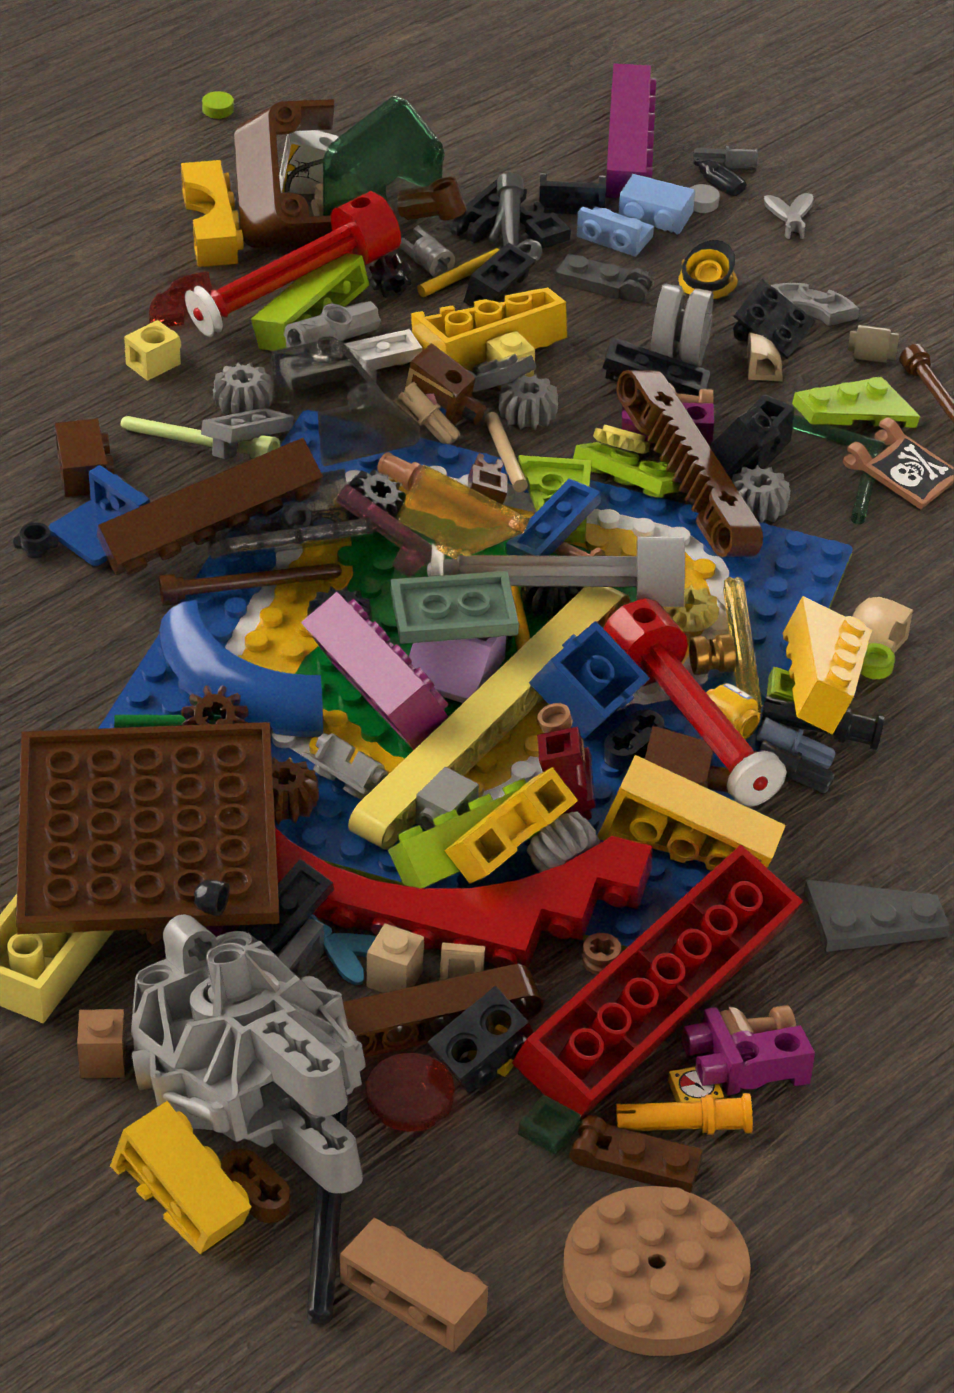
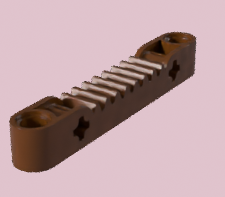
M652 370L623 371L617 382L619 401L637 429L649 436L647 439L649 442L656 444L654 451L662 453L660 460L661 462L668 463L666 470L675 473L672 480L681 483L679 491L687 493L686 502L694 504L691 510L698 513L696 518L697 525L713 551L721 557H749L757 555L763 544V532L759 522L665 376L660 371Z

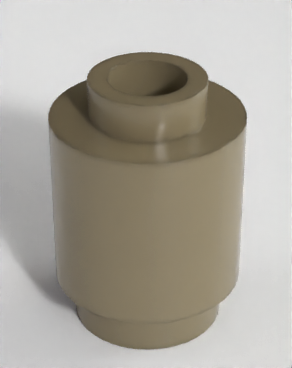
M858 325L857 331H850L848 351L854 352L853 359L886 363L887 360L895 361L899 333L891 332L890 328Z

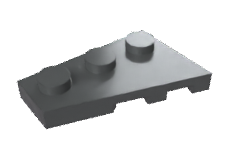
M807 879L805 881L804 892L826 952L948 936L949 923L938 895Z

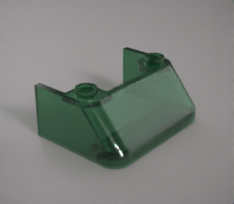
M397 95L392 96L329 145L323 158V216H331L333 209L369 191L375 192L388 202L386 186L397 177L422 187L429 186L432 182L442 178L443 160L445 157L443 145L409 100Z

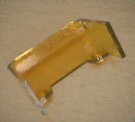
M426 465L422 466L396 517L399 519L398 522L435 540L434 546L437 547L436 550L457 560L459 554L468 557L522 534L530 521L529 518Z

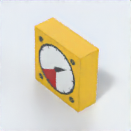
M695 1067L669 1071L668 1083L676 1102L700 1101L701 1097L712 1094L714 1099L725 1098L720 1084L702 1086Z

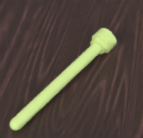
M125 416L121 420V427L127 431L212 447L213 438L201 435V430L131 416ZM261 435L253 440L248 439L239 442L237 452L249 454L254 459L281 446L278 438Z

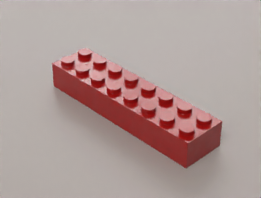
M738 846L525 1040L512 1064L576 1125L785 928L803 903V900L744 846Z

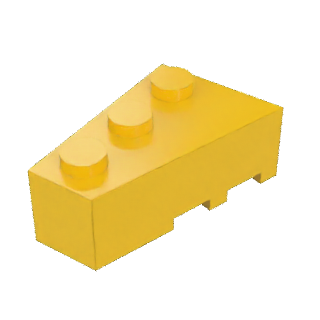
M168 1101L123 1129L110 1167L118 1175L126 1170L141 1184L136 1188V1192L145 1201L153 1196L167 1210L163 1214L164 1220L199 1254H202L244 1224L252 1207L249 1204V1197L246 1191L238 1182H232L221 1169V1163L216 1153L210 1147L201 1144L193 1134V1128L188 1118L182 1112L175 1111Z

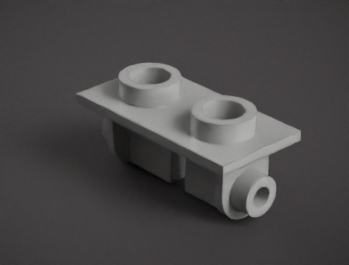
M324 733L318 738L316 746L319 749L316 755L306 752L302 755L315 763L313 770L316 773L333 781L337 777L346 783L343 787L346 792L361 800L388 775L384 770L383 764L358 751L353 762L350 763L349 761L356 748L333 733L329 735Z

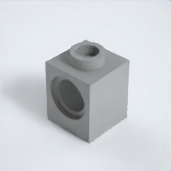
M444 767L416 794V824L422 826L425 830H429L435 827L432 819L456 809L458 816L471 811L468 803L478 799L479 784Z

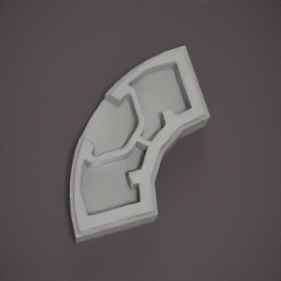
M803 283L771 285L798 308L805 311L807 315L820 319L827 326L856 320L859 317L860 309L848 298L832 290H828L825 293L809 289V284Z

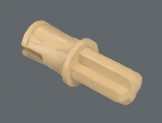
M412 382L405 388V393L401 392L398 399L402 400L419 419L417 423L420 426L424 424L441 443H454L460 435L458 429L439 410L441 406L438 403L434 405L419 389L417 384Z

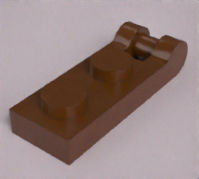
M586 1115L582 1118L578 1129L580 1139L574 1141L569 1153L570 1159L574 1163L654 1186L680 1188L686 1192H692L702 1161L703 1149L611 1126L595 1115ZM596 1144L609 1148L608 1150L600 1149Z

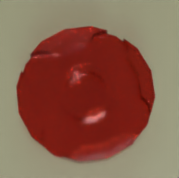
M403 1053L395 1054L380 1061L370 1072L366 1083V1097L369 1110L373 1115L375 1112L377 1116L382 1118V1123L386 1126L407 1132L419 1131L434 1126L436 1120L440 1119L443 1115L445 1118L451 1112L455 1098V1087L451 1073L441 1062L427 1055Z

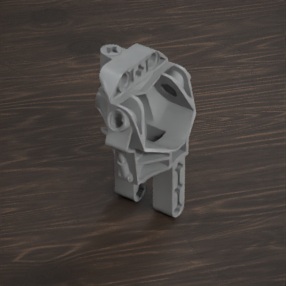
M178 915L171 919L163 932L166 959L140 970L135 978L131 1036L134 1042V1051L132 1052L133 1066L139 1091L153 1089L157 1106L168 1101L175 1111L182 1112L188 1118L193 1129L214 1130L225 1134L236 1142L245 1138L264 1148L275 1143L328 1192L345 1193L357 1188L363 1181V1174L356 1138L331 1116L343 1110L348 1103L347 1095L351 1094L355 1087L362 1085L359 1071L364 1069L366 1065L362 1044L357 1041L354 1032L348 1028L341 993L328 990L319 979L313 976H305L299 979L262 941H258L247 932L233 931L215 937V935L190 915Z

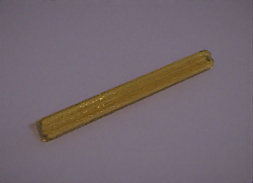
M728 577L724 580L723 593L728 629L733 637L736 652V666L734 670L736 686L756 699L758 712L761 715L762 701L745 585L740 577L734 579Z

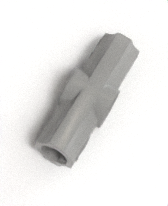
M371 301L348 307L338 304H327L324 306L321 315L286 326L284 330L286 347L293 354L303 353L319 347L326 348L343 344L345 339L377 330L381 322L378 308Z

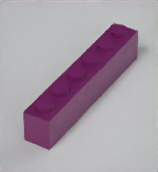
M613 63L605 197L620 198V193L623 187L625 188L630 177H632V174L652 178L656 78H650V65Z

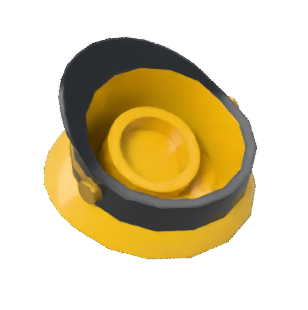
M705 241L693 248L689 255L682 260V270L678 281L684 292L689 295L696 288L713 291V299H718L728 295L738 284L737 276L733 271L735 265L734 251L723 241Z

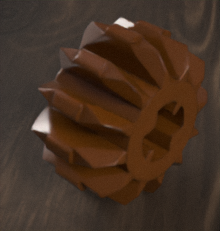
M206 685L203 688V698L191 693L189 702L192 706H185L181 710L182 717L186 719L181 726L209 725V720H213L214 715L221 716V719H218L216 724L248 723L244 720L249 715L248 707L239 705L241 696L238 693L227 697V688L224 685L220 686L217 694H212L211 688Z
M273 757L274 817L278 825L285 819H289L296 824L299 816L310 817L313 807L317 806V801L319 800L318 778L315 771L307 767L306 761L295 764L291 757L285 762H279Z

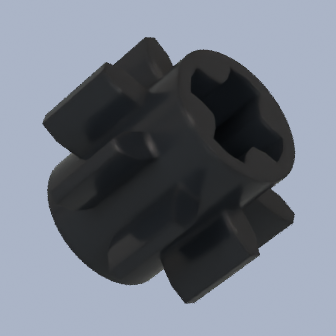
M398 254L394 256H380L374 266L369 267L373 276L369 281L374 291L380 289L385 298L388 295H401L406 287L412 284L408 276L412 272L407 261L401 262Z

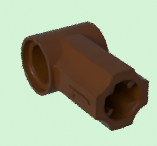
M452 176L440 178L429 186L401 190L397 195L398 212L406 220L438 216L443 221L451 220L461 216L467 209L456 178Z

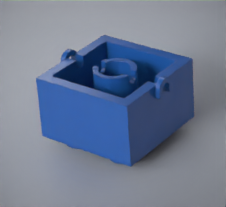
M594 621L578 636L573 634L562 644L564 648L529 682L548 704L562 703L569 708L573 720L571 728L578 727L583 740L619 708L623 709L635 698L633 695L650 679L597 621Z

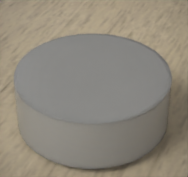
M706 184L690 187L695 190L693 211L708 213L718 208L720 193L715 187Z

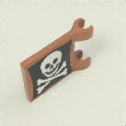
M891 418L883 419L879 423V426L883 429L875 434L877 442L883 445H890L887 449L873 459L864 445L854 442L847 448V451L852 454H848L843 459V464L847 468L866 472L921 510L954 484V467L904 435L896 421Z

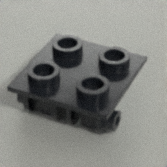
M761 279L733 316L738 320L733 327L735 339L738 341L748 340L749 333L762 335L773 342L779 353L788 359L815 320L779 293L776 288Z

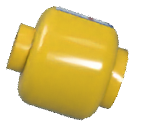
M728 683L719 685L717 688L706 692L744 739L749 738L754 733L760 721L758 704L754 697Z

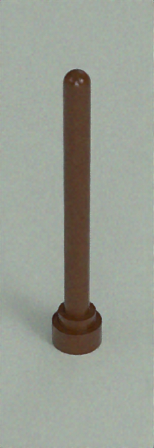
M912 344L906 347L900 354V363L909 374L920 377L954 424V400L931 370L930 355L921 344Z
M331 563L183 580V577H175V574L159 575L160 597L162 606L178 604V600H184L185 595L338 578L342 573V568L339 564Z

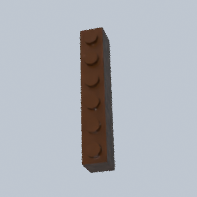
M303 437L98 525L97 538L115 575L126 572L127 575H132L148 566L147 562L158 557H161L162 560L170 559L178 555L182 551L181 547L193 542L196 545H202L214 539L218 531L228 527L230 531L237 530L250 522L249 518L263 513L264 516H269L281 510L285 502L295 498L300 502L314 496L318 492L317 489L320 487L323 475Z

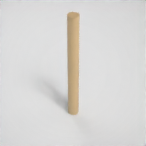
M490 412L485 416L489 432L516 492H523L528 486L525 476L498 414Z

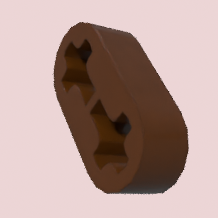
M243 1148L234 1149L222 1158L221 1169L232 1182L236 1181L244 1188L249 1197V1204L252 1206L249 1213L254 1218L265 1223H275L284 1219L289 1214L291 1208L290 1187L256 1153ZM235 1169H238V1170H239V1172H236L235 1174H233V1170H235ZM249 1170V1178L243 1172ZM262 1193L268 1198V1200L262 1202ZM278 1197V1201L274 1203L272 1199Z

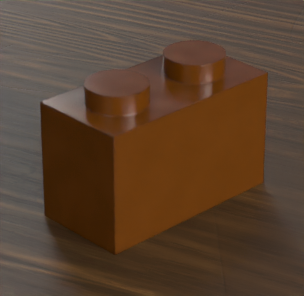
M98 418L55 423L57 454L65 497L90 494V470L101 465L114 474L112 455L105 456V454H110L108 432L101 433Z

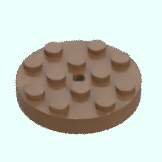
M661 1186L634 1187L614 1192L598 1200L588 1207L573 1224L564 1249L563 1286L567 1300L578 1319L593 1334L605 1342L620 1349L642 1355H680L701 1349L713 1343L735 1324L747 1298L751 1270L750 1257L747 1245L739 1229L724 1212L712 1203L680 1188ZM651 1266H658V1267H661V1268H660V1269H655V1268H652Z

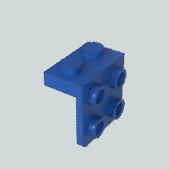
M101 465L89 471L91 500L49 525L51 536L57 537L61 544L93 566L101 565L108 560L97 538L98 525L150 503V499L144 493L137 491L118 475L111 473Z

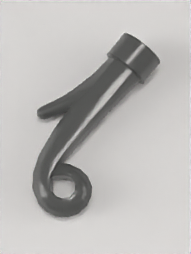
M516 173L502 174L497 179L499 207L494 227L489 235V241L494 243L502 231L504 246L509 242L523 252L530 250L527 254L536 259V263L542 254L541 244L536 240H525L519 243L521 197L524 194L523 177Z

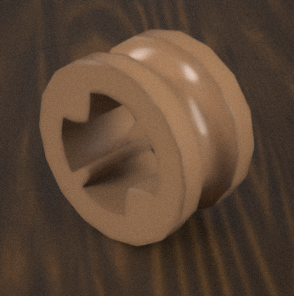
M595 933L586 938L583 944L582 962L586 970L596 975L599 974L621 954V943L616 937L607 933Z

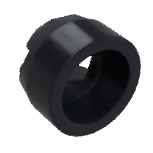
M215 879L205 880L198 884L194 891V902L197 908L206 914L221 916L228 903L229 884Z

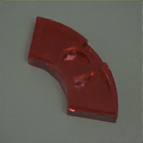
M209 272L184 276L173 281L171 287L163 293H158L152 300L149 308V324L158 320L166 327L184 325L185 316L188 314L185 293L188 290L194 292V288L200 286L210 294L213 289Z

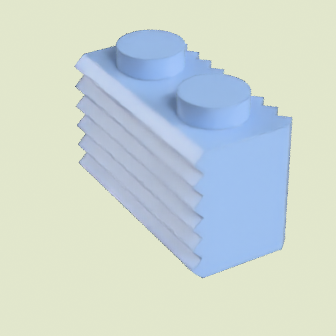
M632 174V177H630L625 188L623 187L620 193L618 214L639 219L641 222L653 225L658 230L662 229L664 232L668 230L670 233L675 232L677 235L682 231L693 213L695 190Z

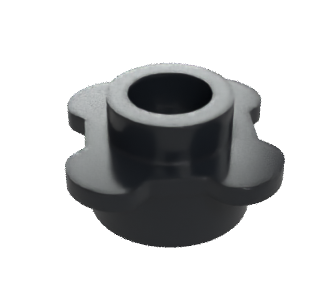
M29 523L23 526L20 530V536L15 537L13 540L14 547L26 551L30 558H40L48 549L56 548L59 544L58 538L51 536L49 527L43 523Z

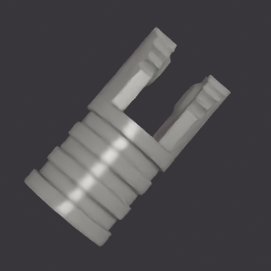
M419 225L413 229L418 239L414 245L405 238L401 239L399 248L416 263L425 268L433 277L453 269L455 264L454 254Z

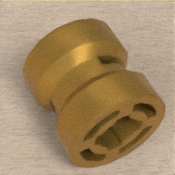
M730 633L718 634L714 639H707L704 636L690 637L689 659L694 675L708 674L713 669H717L721 673L735 670L736 652L734 640Z

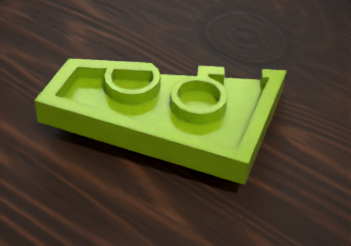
M872 377L866 380L845 382L838 385L795 392L792 402L794 407L810 424L852 425L854 420L871 421L874 426H879L883 419L891 418L894 421H904V427L917 428L920 419L917 412L882 377Z
M599 442L576 445L573 459L592 460L591 472L615 476L614 481L629 486L637 485L643 488L644 494L652 497L662 498L665 494L679 492L681 483L672 480L675 473L666 470L668 463L661 461L638 462V454Z
M519 455L518 463L527 481V490L536 512L569 478L590 487L592 460ZM587 517L564 542L585 543Z

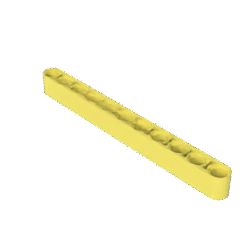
M584 587L358 803L349 819V831L384 850L392 847L399 840L397 835L409 830L416 823V794L444 767L462 776L473 768L543 699L529 682L564 648L562 644L573 634L576 636L581 634L594 621H597L603 628L613 613L621 606L630 603V597L612 587Z

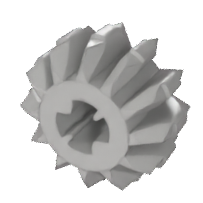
M238 362L235 367L224 366L223 372L217 373L214 380L213 399L215 400V405L221 408L222 414H236L269 408L273 392L271 375L265 373L264 367L254 368L252 362L246 366L240 365Z
M537 374L532 377L523 375L519 379L517 378L510 383L502 385L499 392L500 416L507 419L508 425H519L520 430L524 427H531L533 430H536L537 425L548 426L549 421L555 419L558 412L557 387L550 385V380L547 378L538 379Z
M756 465L753 470L743 467L741 473L733 474V484L758 522H763L764 520L776 522L778 516L785 515L791 490L789 482L784 480L783 473H773L772 467L765 470L760 469Z
M577 811L562 814L551 824L540 829V832L532 837L526 851L537 870L542 872L570 861L598 845L600 839L590 822Z

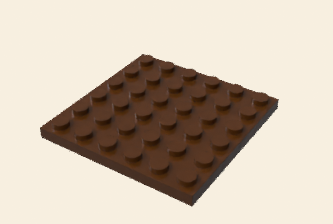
M270 722L21 732L16 907L17 935L165 928L174 917L183 914L192 916L204 927L279 923ZM215 879L229 884L228 903L224 912L219 917L204 913L197 908L194 902L195 888L205 880Z

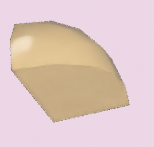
M749 333L747 344L748 380L783 382L781 357L773 342L762 335Z
M873 597L867 598L860 603L852 617L861 620L867 628L872 630L869 643L885 645L895 653L908 639L913 610L893 600Z

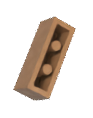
M375 1217L340 1254L341 1283L452 1352L461 1345L487 1315L488 1286L483 1284L475 1274L463 1272L445 1261L443 1256L437 1251L422 1247L409 1239L399 1228L388 1226Z

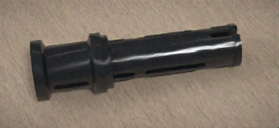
M766 695L761 716L762 721L767 717L772 721L787 726L832 735L798 718L793 701L781 700ZM847 708L833 733L834 739L841 743H844L845 740L869 744L870 749L877 750L882 734L884 715L878 714L876 717L852 713L851 708Z

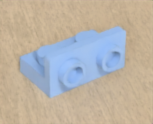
M596 206L592 210L582 207L578 211L577 237L636 257L653 238L654 226L641 222L639 219L629 218L614 213L609 209Z

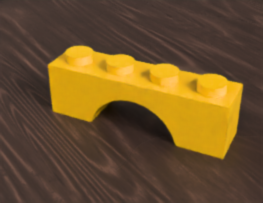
M220 160L181 163L182 192L185 207L188 210L206 214L193 220L194 250L198 267L238 264V250H243L244 244L242 230H239L238 212L235 210L234 194L230 187L229 173H223Z

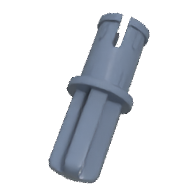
M767 717L762 722L755 739L761 743L763 740H766L768 743L795 755L797 752L802 753L801 758L826 769L831 766L835 757V750L802 735L803 730L799 729L797 732Z

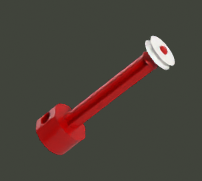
M369 191L332 210V232L218 290H211L210 294L200 286H196L194 292L191 290L186 291L185 303L193 323L204 336L210 338L214 332H222L223 324L221 317H228V314L345 254L362 255L364 265H367L379 259L380 256H385L398 249L401 244V231L393 210L383 197L373 191Z
M643 598L623 605L613 613L603 629L648 675L650 679L643 686L657 682L730 772L727 789L734 800L746 807H752L772 798L785 781L787 774L785 765L774 752L754 751L681 662L687 652V637L667 611L657 601Z

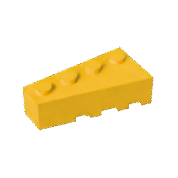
M635 755L597 836L603 841L610 836H615L651 845L654 849L670 853V859L685 863L686 861L697 860L704 862L707 870L710 871L718 866L738 846L742 845L768 868L786 825Z

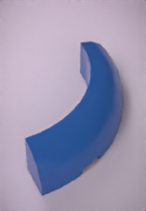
M197 600L182 602L174 606L161 619L159 634L165 662L168 667L171 666L179 678L181 687L189 695L193 693L203 698V688L206 685L211 688L212 694H217L220 686L224 685L227 688V697L238 693L241 696L239 705L248 707L249 715L244 719L248 723L270 722L273 733L279 735L320 737L323 734L321 675H302L274 671L234 655L224 648L207 630L201 619Z

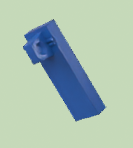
M569 478L506 543L507 555L549 556L601 503L600 491Z

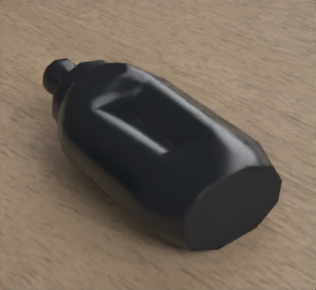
M711 160L694 162L696 166H699L703 177L725 193L737 196L745 190L747 186L745 180L722 164Z

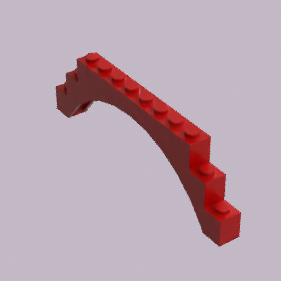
M275 827L278 883L300 859L333 882L335 890L313 913L316 917L332 921L343 928L356 927L371 931L376 936L385 923L424 936V949L436 948L441 950L442 943L485 946L484 961L493 963L498 968L513 964H522L529 968L542 930L561 939L574 938L583 941L597 899L603 900L614 907L627 906L638 909L652 870L651 845L610 836L605 841L562 865L520 880L475 888H416L374 881L332 866L292 843Z

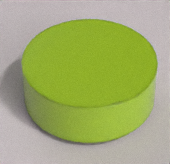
M210 92L202 98V111L210 118H226L234 112V98L226 92Z
M869 643L860 674L870 679L888 677L894 669V652L885 645Z

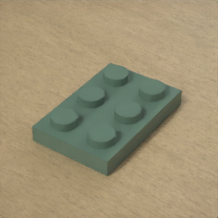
M507 571L391 579V596L400 644L518 635L519 622Z

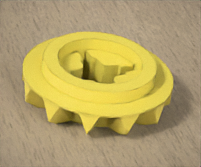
M605 424L603 429L595 428L593 435L598 442L641 454L649 452L651 443L644 441L646 437L644 435Z
M692 584L689 588L684 589V607H663L677 625L687 632L701 631L709 628L716 622L719 615L717 597L708 595L707 588L694 589ZM685 604L693 605L690 613L686 612Z

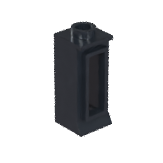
M756 406L739 416L709 446L732 480L733 474H738L743 467L751 462L781 433L774 426L771 418L759 406Z

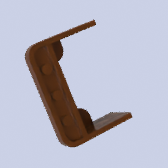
M334 99L281 101L251 117L236 128L234 146L240 230H242L243 241L247 245L254 248L304 246L333 231L331 216L309 217L308 203L303 196L297 193H280L276 135L291 134L295 131L332 130Z

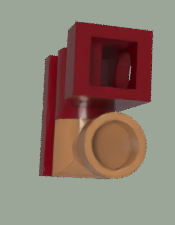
M562 703L549 704L541 709L538 714V721L544 733L537 735L539 763L543 772L553 767L578 800L563 814L578 811L583 818L590 820L592 818L591 809L596 808L592 758L589 747L584 748V741L578 727L571 728L573 720L569 708Z

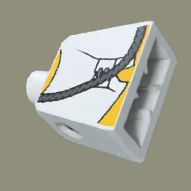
M318 130L295 131L287 134L279 174L281 193L315 194V185L337 180V175L356 176L358 159L357 157L341 155L340 139L336 135Z

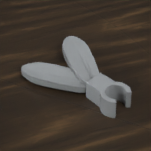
M810 193L801 194L793 201L791 206L778 197L772 195L764 196L765 207L786 222L785 237L790 239L791 232H797L800 234V239H803L805 223L801 218L812 207L813 195Z

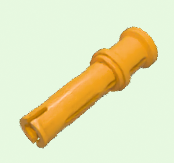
M743 1093L741 1098L714 1099L713 1095L709 1094L701 1097V1100L696 1102L617 1103V1127L631 1131L702 1129V1133H707V1135H714L716 1130L743 1129L745 1134H749L753 1130L751 1094Z

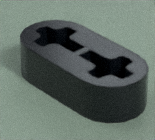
M645 709L630 715L605 738L603 756L605 763L614 769L626 770L629 769L635 755L644 759L652 726L664 729L663 717L655 711Z

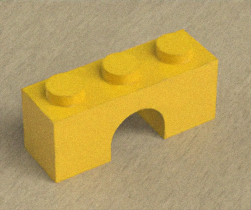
M552 767L532 778L444 851L469 884L488 876L518 851L517 847L540 829L551 824L578 800Z

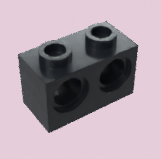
M495 985L430 1039L428 1043L437 1058L469 1094L476 1087L482 1088L489 1084L497 1075V1070L510 1059H515L525 1040L534 1032L529 1022ZM503 1022L511 1023V1027L506 1033L501 1035L492 1034L498 1024ZM470 1050L477 1051L476 1057L471 1062L459 1063L463 1053Z

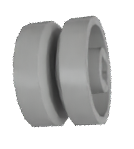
M664 284L659 295L654 318L651 351L673 358L680 342V360L700 367L711 333L713 291L695 288L689 295L686 309H684L685 292L682 286Z

